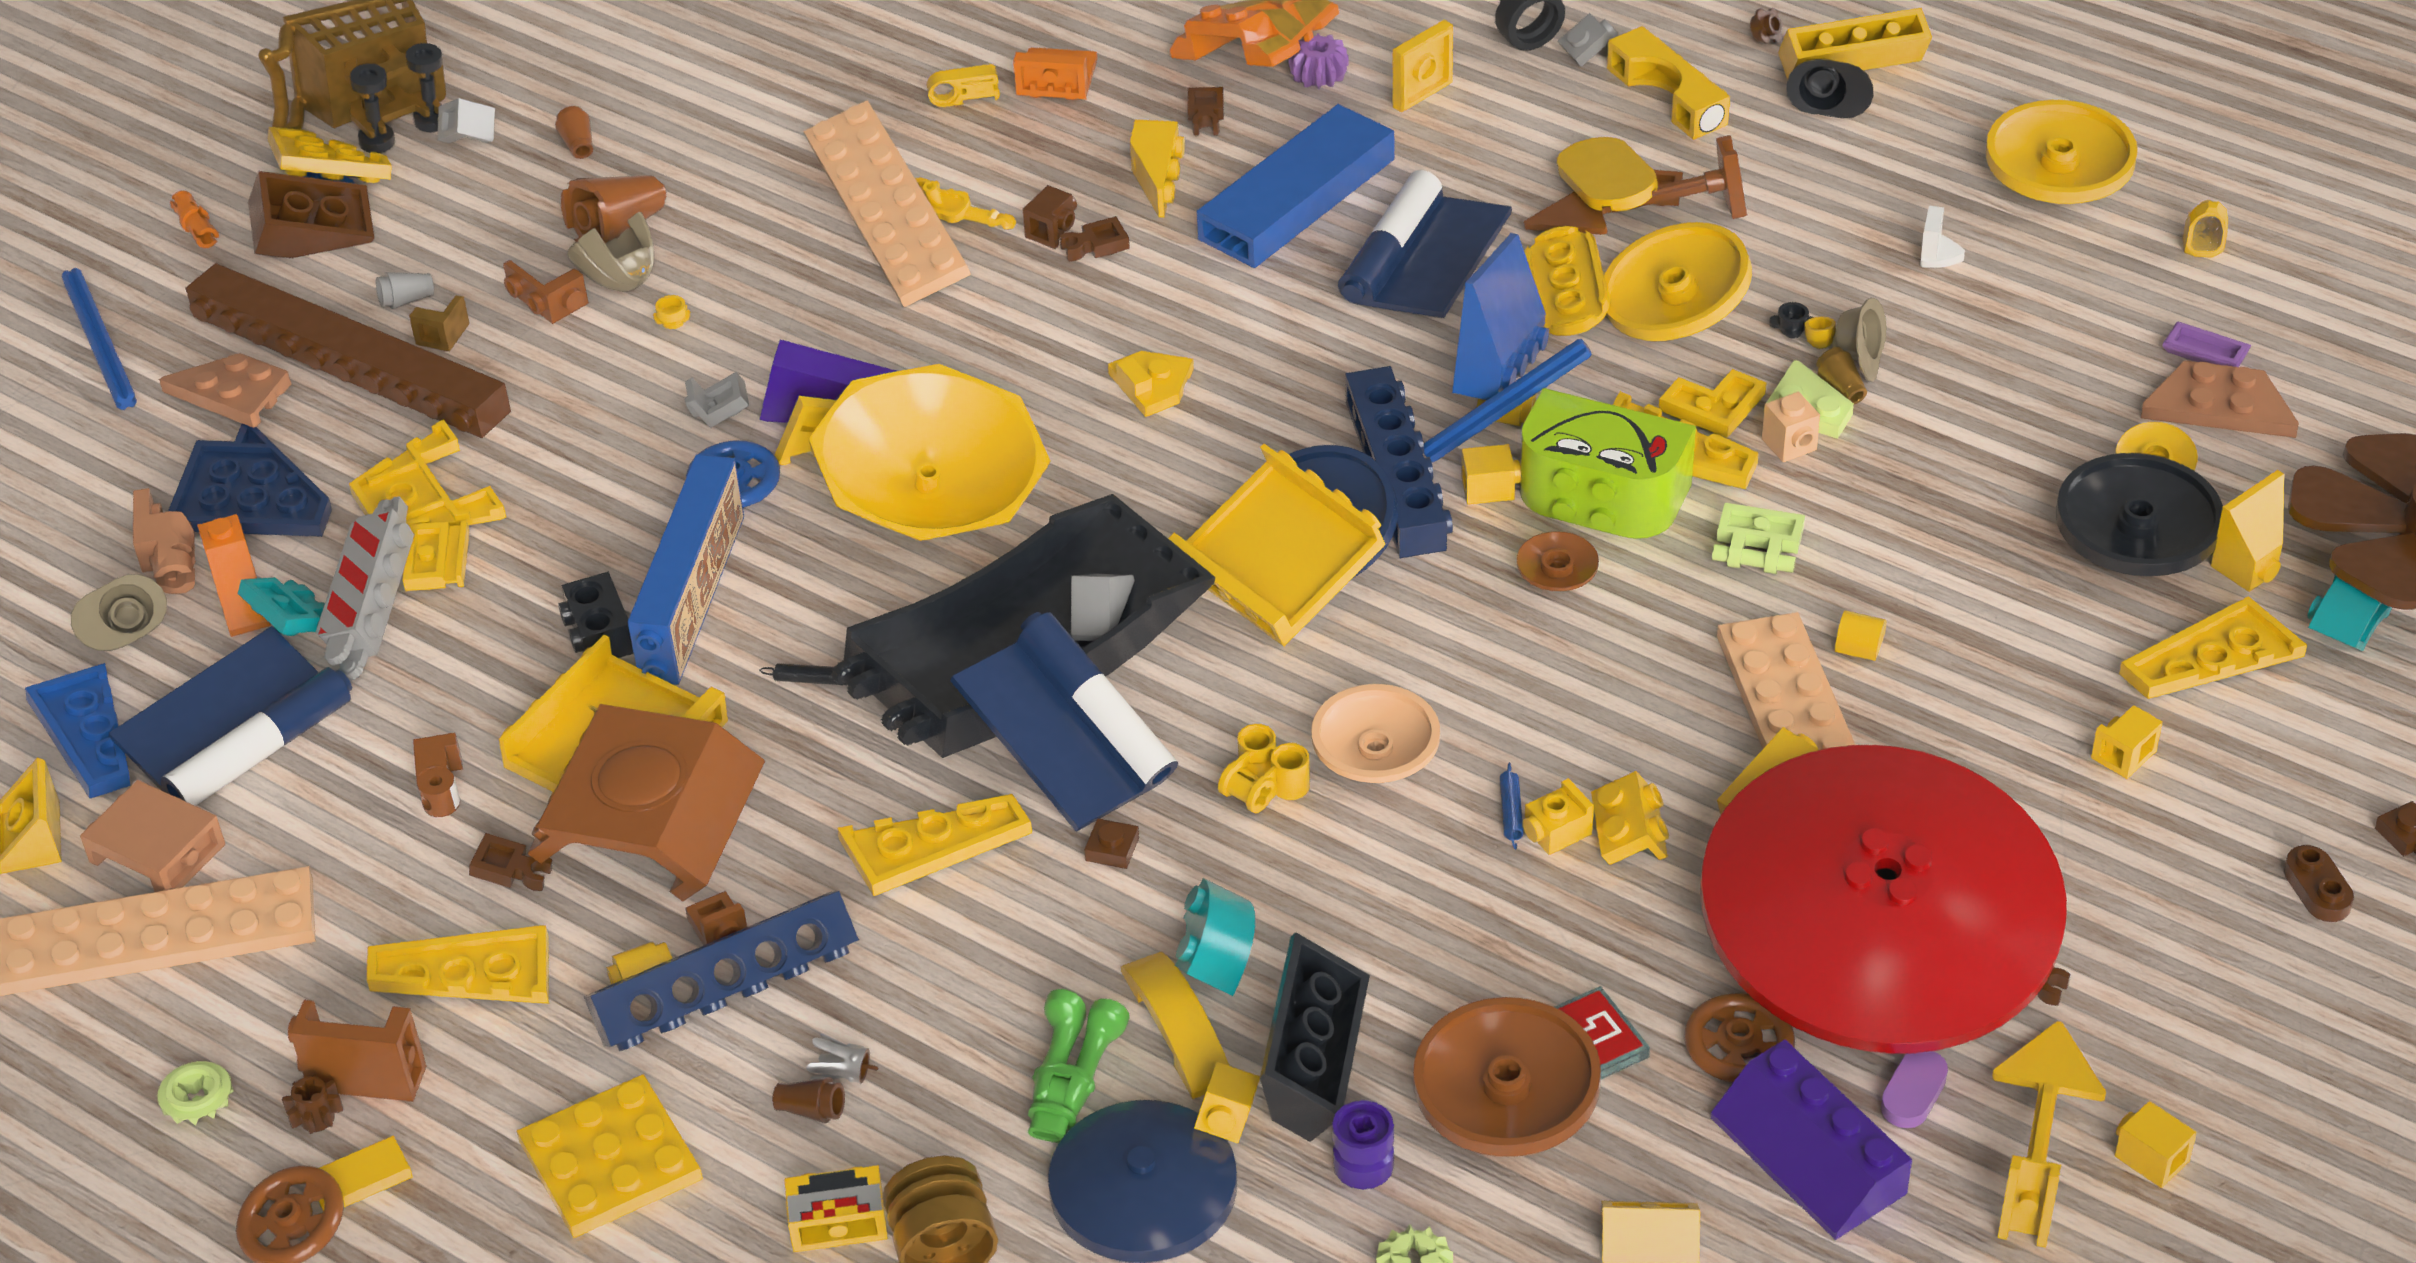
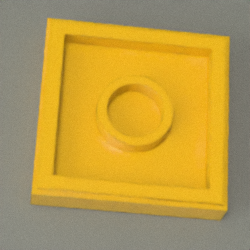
M1444 19L1392 49L1394 109L1402 113L1452 83L1453 24Z

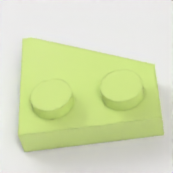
M1794 360L1766 403L1799 391L1820 414L1818 433L1838 439L1852 417L1854 403L1800 361Z

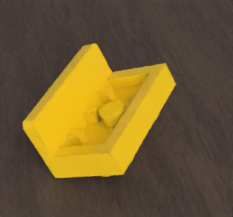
M1634 771L1591 791L1601 856L1609 865L1647 848L1651 850L1658 860L1668 857L1665 840L1669 839V832L1661 818L1659 809L1663 807V799L1654 783L1648 784L1637 771Z

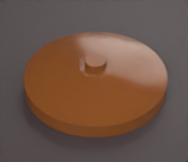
M1518 997L1489 998L1455 1009L1441 1018L1426 1033L1419 1045L1414 1060L1415 1095L1426 1120L1450 1142L1484 1155L1499 1157L1525 1156L1539 1153L1561 1144L1578 1132L1588 1121L1596 1107L1600 1094V1059L1588 1033L1579 1023L1563 1011L1531 999Z

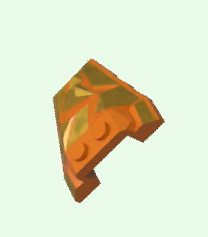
M1248 0L1222 6L1217 4L1208 5L1200 9V14L1186 21L1184 25L1185 33L1178 36L1170 48L1171 58L1198 60L1230 41L1241 38L1247 65L1274 67L1301 50L1299 40L1304 37V42L1310 41L1314 37L1313 31L1323 29L1339 14V8L1337 4L1328 0Z

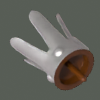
M820 1033L821 1038L813 1039V1044L815 1047L831 1054H821L819 1062L810 1063L806 1068L809 1072L820 1074L812 1076L810 1080L826 1077L832 1079L845 1078L850 1082L855 1081L860 1084L863 1083L868 1069L878 1070V1066L869 1065V1048L854 1044L846 1045Z

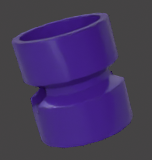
M1367 1100L1353 1101L1342 1106L1335 1114L1332 1123L1334 1142L1333 1166L1335 1174L1342 1183L1351 1188L1361 1190L1376 1188L1390 1178L1394 1168V1123L1392 1115L1384 1106Z

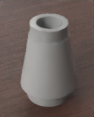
M385 272L383 277L376 278V291L381 307L390 306L391 309L434 295V285L430 273Z

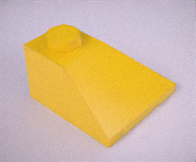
M2276 470L2222 508L2217 533L2218 538L2211 567L2248 592L2263 582L2268 583L2272 581L2281 567L2279 559L2283 545L2284 473Z

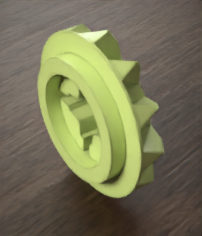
M197 1061L184 1064L170 1072L159 1086L157 1099L164 1116H171L177 1124L186 1119L196 1125L200 1117L207 1115L214 1119L218 1108L228 1107V1096L234 1091L231 1078L222 1066L212 1062ZM203 1089L205 1093L203 1097L195 1096L192 1100L188 1099L187 1094H197Z
M1410 1224L1403 1232L1398 1233L1391 1230L1388 1239L1384 1242H1379L1376 1263H1411L1408 1251L1415 1249V1251H1418L1419 1257H1421L1420 1263H1453V1252L1450 1251L1447 1245L1446 1237L1435 1236L1430 1226L1426 1230L1420 1231L1414 1230Z

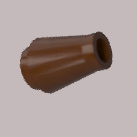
M830 1077L788 1084L778 1083L773 1091V1107L776 1111H786L826 1124L831 1119H839L843 1113L845 1105L844 1087L841 1083L834 1082Z

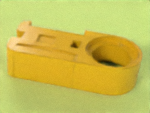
M993 64L938 71L933 73L927 80L929 99L934 105L939 107L963 105V100L994 96L995 100L1000 97L997 71ZM942 83L953 86V89L947 94H938L934 91L935 87Z

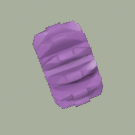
M1319 33L1308 42H1304V37L1303 40H1299L1301 50L1288 58L1294 82H1303L1305 88L1313 85L1320 89L1323 85L1333 87L1334 82L1343 81L1344 74L1347 72V66H1349V56L1347 49L1343 45V40H1334L1331 34L1325 37L1320 36Z

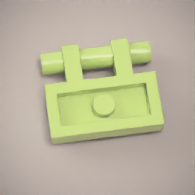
M1725 503L1718 526L1717 541L1731 543V545L1714 544L1712 560L1727 562L1728 567L1739 569L1741 565L1764 568V573L1777 574V571L1793 573L1796 557L1781 555V552L1798 554L1804 530L1805 515ZM1745 546L1767 549V552L1744 548Z

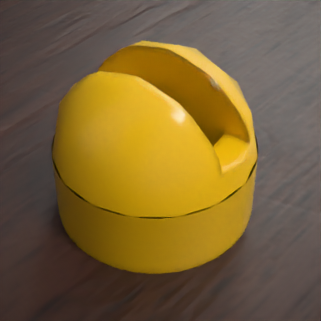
M1814 317L1805 322L1806 339L1814 348L1825 349L1832 344L1836 332V322L1834 319Z

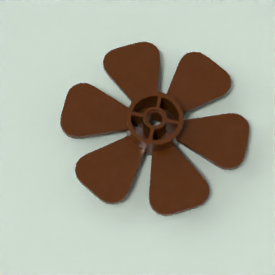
M2393 433L2352 437L2346 442L2343 456L2345 461L2396 498L2327 467L2304 466L2296 471L2291 483L2288 503L2289 514L2301 525L2314 530L2399 533V535L2337 546L2331 553L2329 567L2333 574L2380 603L2402 610L2416 609V435Z

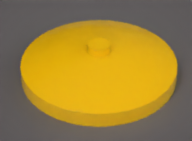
M2070 100L2034 101L2007 111L1991 126L1986 144L1987 164L1991 172L2001 183L2026 197L2059 204L2090 202L2113 194L2129 181L2134 172L2137 158L2135 137L2128 126L2119 118L2099 107Z
M1703 222L1675 224L1658 229L1639 238L1626 247L1612 261L1604 274L1610 303L1607 312L1608 319L1620 332L1646 341L1679 339L1711 327L1727 316L1740 303L1749 288L1752 277V265L1744 243L1731 230L1716 224Z

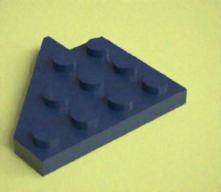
M241 423L235 441L196 440L168 511L182 512L194 532H199L197 526L199 524L237 514L244 534L322 537L332 512L329 497L257 427L253 428Z

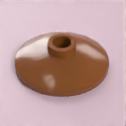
M1553 531L1533 536L1520 547L1517 554V568L1521 576L1530 584L1549 591H1569L1582 587L1594 578L1599 566V557L1594 546L1583 537L1568 532Z

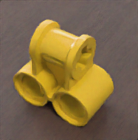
M1263 724L1247 725L1240 730L1237 738L1238 759L1229 763L1222 772L1218 781L1219 793L1226 797L1234 796L1246 803L1247 809L1253 813H1259L1264 810L1276 795L1285 800H1295L1307 794L1310 789L1309 753L1306 748L1297 743H1284L1276 747L1274 730Z

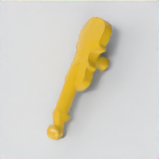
M922 177L915 178L940 220L956 223L965 219L986 224L990 227L1001 225L1005 230L1013 229L1016 225L1013 215L998 213L996 209H991L990 211L971 206L969 195L965 191H955L953 188L942 190L938 181H930Z

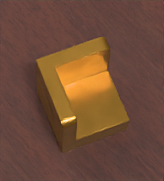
M455 295L443 312L415 307L409 315L416 345L450 352L470 324L464 297Z

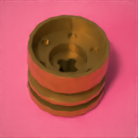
M947 1155L927 1157L908 1164L891 1177L884 1187L882 1201L888 1214L889 1226L894 1233L893 1242L899 1263H988L997 1250L998 1236L991 1213L986 1206L987 1198L982 1189V1181L975 1165L959 1157Z

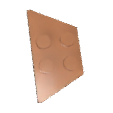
M241 353L166 375L159 379L164 393L253 428L261 422L259 412L263 407L265 409H272L277 403V398L284 394L291 385L288 371Z
M2185 360L2143 402L2141 419L2296 438L2299 424L2264 370Z

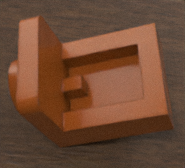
M726 891L685 908L687 919L703 945L747 927L743 907L740 903L734 904Z

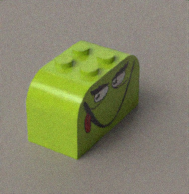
M1543 388L1522 427L1521 498L1529 509L1545 517L1626 538L1640 539L1656 536L1666 531L1672 525L1692 486L1696 426Z

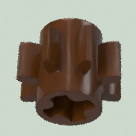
M316 1075L301 1078L297 1082L294 1081L292 1083L291 1096L282 1097L291 1128L294 1129L301 1125L303 1129L309 1131V1134H313V1132H320L328 1127H332L335 1118L334 1113L342 1112L344 1109L335 1081L331 1080L324 1083Z

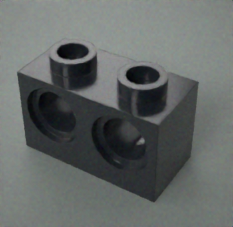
M609 571L561 585L565 601L558 603L564 626L572 625L573 627L568 632L575 653L584 652L587 648L592 647L603 635L609 637L613 656L621 658L634 654L628 627V617Z

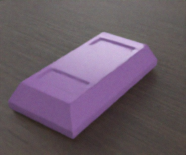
M2178 321L2163 342V348L2168 353L2195 362H2208L2210 364L2234 367L2241 365L2251 348V345Z

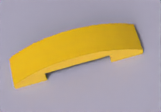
M1162 951L1122 965L1121 973L1138 1003L1144 1002L1173 1053L1174 1067L1192 1099L1205 1095L1216 1061L1229 1065L1218 1037L1191 986L1174 962Z

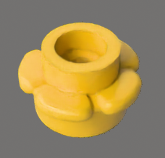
M667 295L656 302V313L653 314V319L657 324H662L667 329H677L690 318L691 313L687 309L688 307L682 297Z

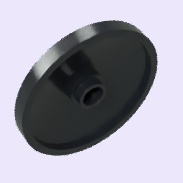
M2119 453L2090 460L2077 467L2066 477L2058 494L2056 521L2060 533L2066 542L2077 553L2092 563L2122 574L2164 576L2195 567L2213 553L2217 543V533L2223 504L2212 485L2200 474L2183 464L2155 455Z

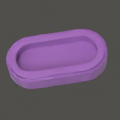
M1929 1051L1907 1053L1903 1057L1882 1096L1881 1111L1889 1123L1901 1128H1913L1926 1120L1946 1084L1948 1066L1940 1054Z

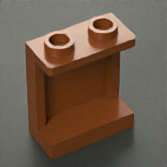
M303 1000L297 1016H292L289 1022L288 1039L294 1045L297 1054V1067L304 1077L316 1075L324 1083L333 1080L335 1081L338 1094L414 1101L427 1065L410 1008L393 1006L383 1028L322 1022L319 1019L314 1000Z

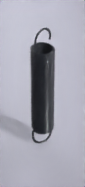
M777 663L775 670L772 667L759 669L763 674L773 675L774 681L837 685L831 675L833 673L832 669L835 666ZM772 669L773 673H766L761 670Z

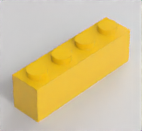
M1922 8L1787 29L1778 55L1787 80L1797 65L1807 60L1821 58L1849 63L1860 67L1862 70L1922 61L1932 35Z

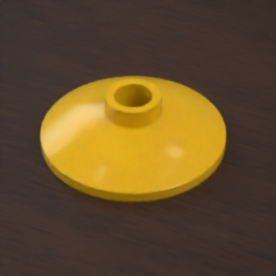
M2146 422L2130 428L2121 436L2115 454L2141 453L2160 456L2183 464L2194 471L2198 461L2197 449L2192 439L2178 427L2163 422Z

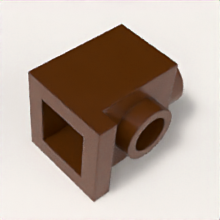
M1047 185L1023 208L1025 238L1056 249L1059 246V236L1069 231L1075 221L1074 211L1077 209V201L1072 194Z

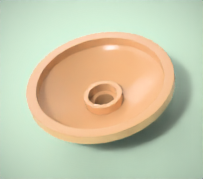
M1366 684L1343 690L1325 701L1313 718L1311 737L1316 755L1324 765L1335 773L1360 782L1385 783L1408 777L1421 770L1430 762L1439 746L1440 724L1433 708L1417 694L1393 685Z

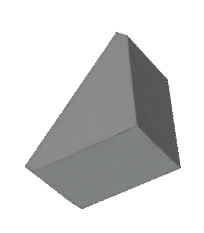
M1090 574L1072 576L1071 635L1074 640L1095 641L1118 625L1135 581L1133 575Z

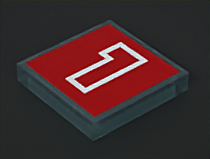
M1601 986L1555 1006V1008L1563 1011L1579 1023L1592 1039L1600 1059L1601 1079L1649 1058V1045Z

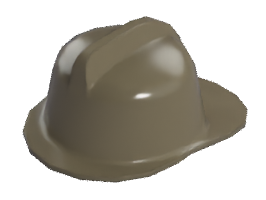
M1872 297L1865 300L1861 307L1843 312L1838 318L1836 332L1832 341L1834 348H1842L1843 351H1847L1852 355L1854 361H1859L1863 375L1870 382L1877 378L1880 356L1886 341V316L1879 300Z
M125 575L114 579L81 598L71 612V627L75 637L85 646L97 651H113L143 638L159 626L167 612V598L162 587L153 579L143 575Z

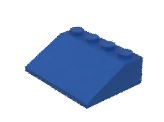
M1510 233L1465 283L1452 393L1488 400L1515 382L1518 377H1522L1526 367L1529 364H1533L1539 351H1544L1547 346L1549 328L1544 327L1546 313L1518 234Z

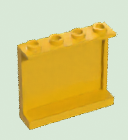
M1263 443L1260 449L1266 462L1187 541L1175 532L1168 539L1215 576L1214 585L1208 589L1211 593L1285 647L1386 544L1379 531L1381 524L1370 511L1363 509L1360 512L1353 507L1352 502L1343 492L1338 489L1332 492L1325 487L1321 478L1312 470L1302 471L1297 467L1293 458L1285 451L1279 450L1276 452Z
M603 635L592 647L587 648L583 652L581 658L566 673H562L556 679L554 685L539 699L534 700L528 710L513 725L508 726L499 738L504 768L554 792L564 774L566 765L573 757L580 743L579 740L582 734L588 728L594 716V711L590 709L594 706V709H596L600 704L715 722L723 727L728 722L725 693L711 686L701 697H698L648 672L644 674L642 669L613 656L609 637Z

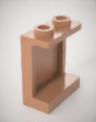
M139 780L121 794L80 835L90 863L99 866L106 858L149 877L154 892L183 888L226 845L216 815Z

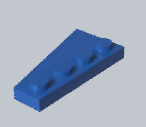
M105 663L25 687L27 702L89 799L130 786L125 753L109 737V732L118 727V720L114 710Z

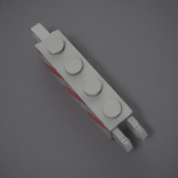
M400 496L393 497L390 500L379 501L377 508L372 514L360 516L350 525L316 630L317 635L327 645L326 652H324L325 659L333 666L335 664L337 666L340 663L338 670H341L350 682L357 677L359 678V675L362 674L368 657L378 655L413 542L414 533L409 525L406 524L408 506Z

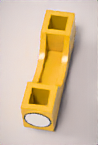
M1644 26L1608 40L1607 70L1627 86L1650 85L1672 93L1671 122L1691 139L1695 140L1728 125L1730 95Z

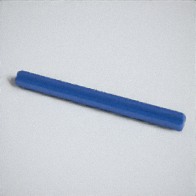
M73 268L71 271L65 270L61 276L116 407L120 410L134 407L137 402L135 393L81 270L78 268Z

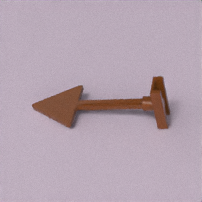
M1731 135L1716 138L1719 169L1706 171L1702 176L1659 185L1656 192L1652 191V197L1638 207L1706 191L1708 194L1723 191V196L1732 218L1736 219L1747 216L1738 154L1733 149ZM1572 192L1526 219L1524 226L1526 230L1539 231L1571 226L1577 227L1579 232L1585 234L1587 231L1591 234L1605 235L1608 233L1604 214L1620 211H1611L1610 206H1602L1601 211L1589 207L1575 192Z

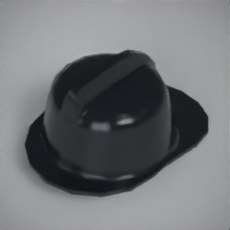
M1826 58L1807 60L1797 65L1790 73L1786 84L1787 96L1792 105L1797 109L1809 114L1836 118H1853L1863 114L1871 105L1874 96L1873 83L1869 75L1860 67Z

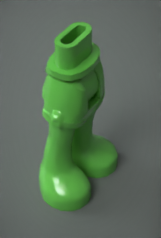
M1066 989L1051 991L1045 1001L1044 1014L1053 1028V1035L1042 1065L1035 1069L1032 1076L1035 1083L1033 1103L1028 1111V1116L1031 1119L1028 1134L1033 1138L1054 1143H1060L1066 1131L1076 1124V1117L1082 1110L1088 1096L1094 1092L1095 1082L1093 1079L1104 1051L1111 1042L1124 1033L1130 1018L1127 1009L1117 1001L1103 998L1094 1001L1088 1014L1085 1039L1075 1066L1067 1064L1074 1043L1086 1019V1006L1081 997Z

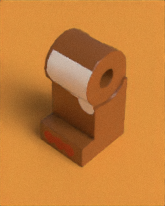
M456 732L413 739L416 780L424 811L433 817L448 816L455 812L460 805L455 778L451 772L463 770L462 756Z

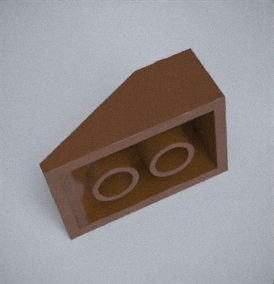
M258 171L248 200L255 254L296 258L373 242L374 230L367 185Z

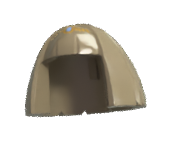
M640 211L627 220L630 229L620 234L619 239L614 238L604 243L596 229H592L578 239V242H575L569 248L567 256L581 273L605 288L624 292L634 290L642 285L651 274L654 265V247L649 226Z

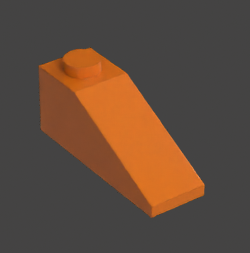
M238 515L218 518L197 525L230 636L233 637L271 626L270 622L261 614L253 611L251 605L237 594L241 579L257 578Z

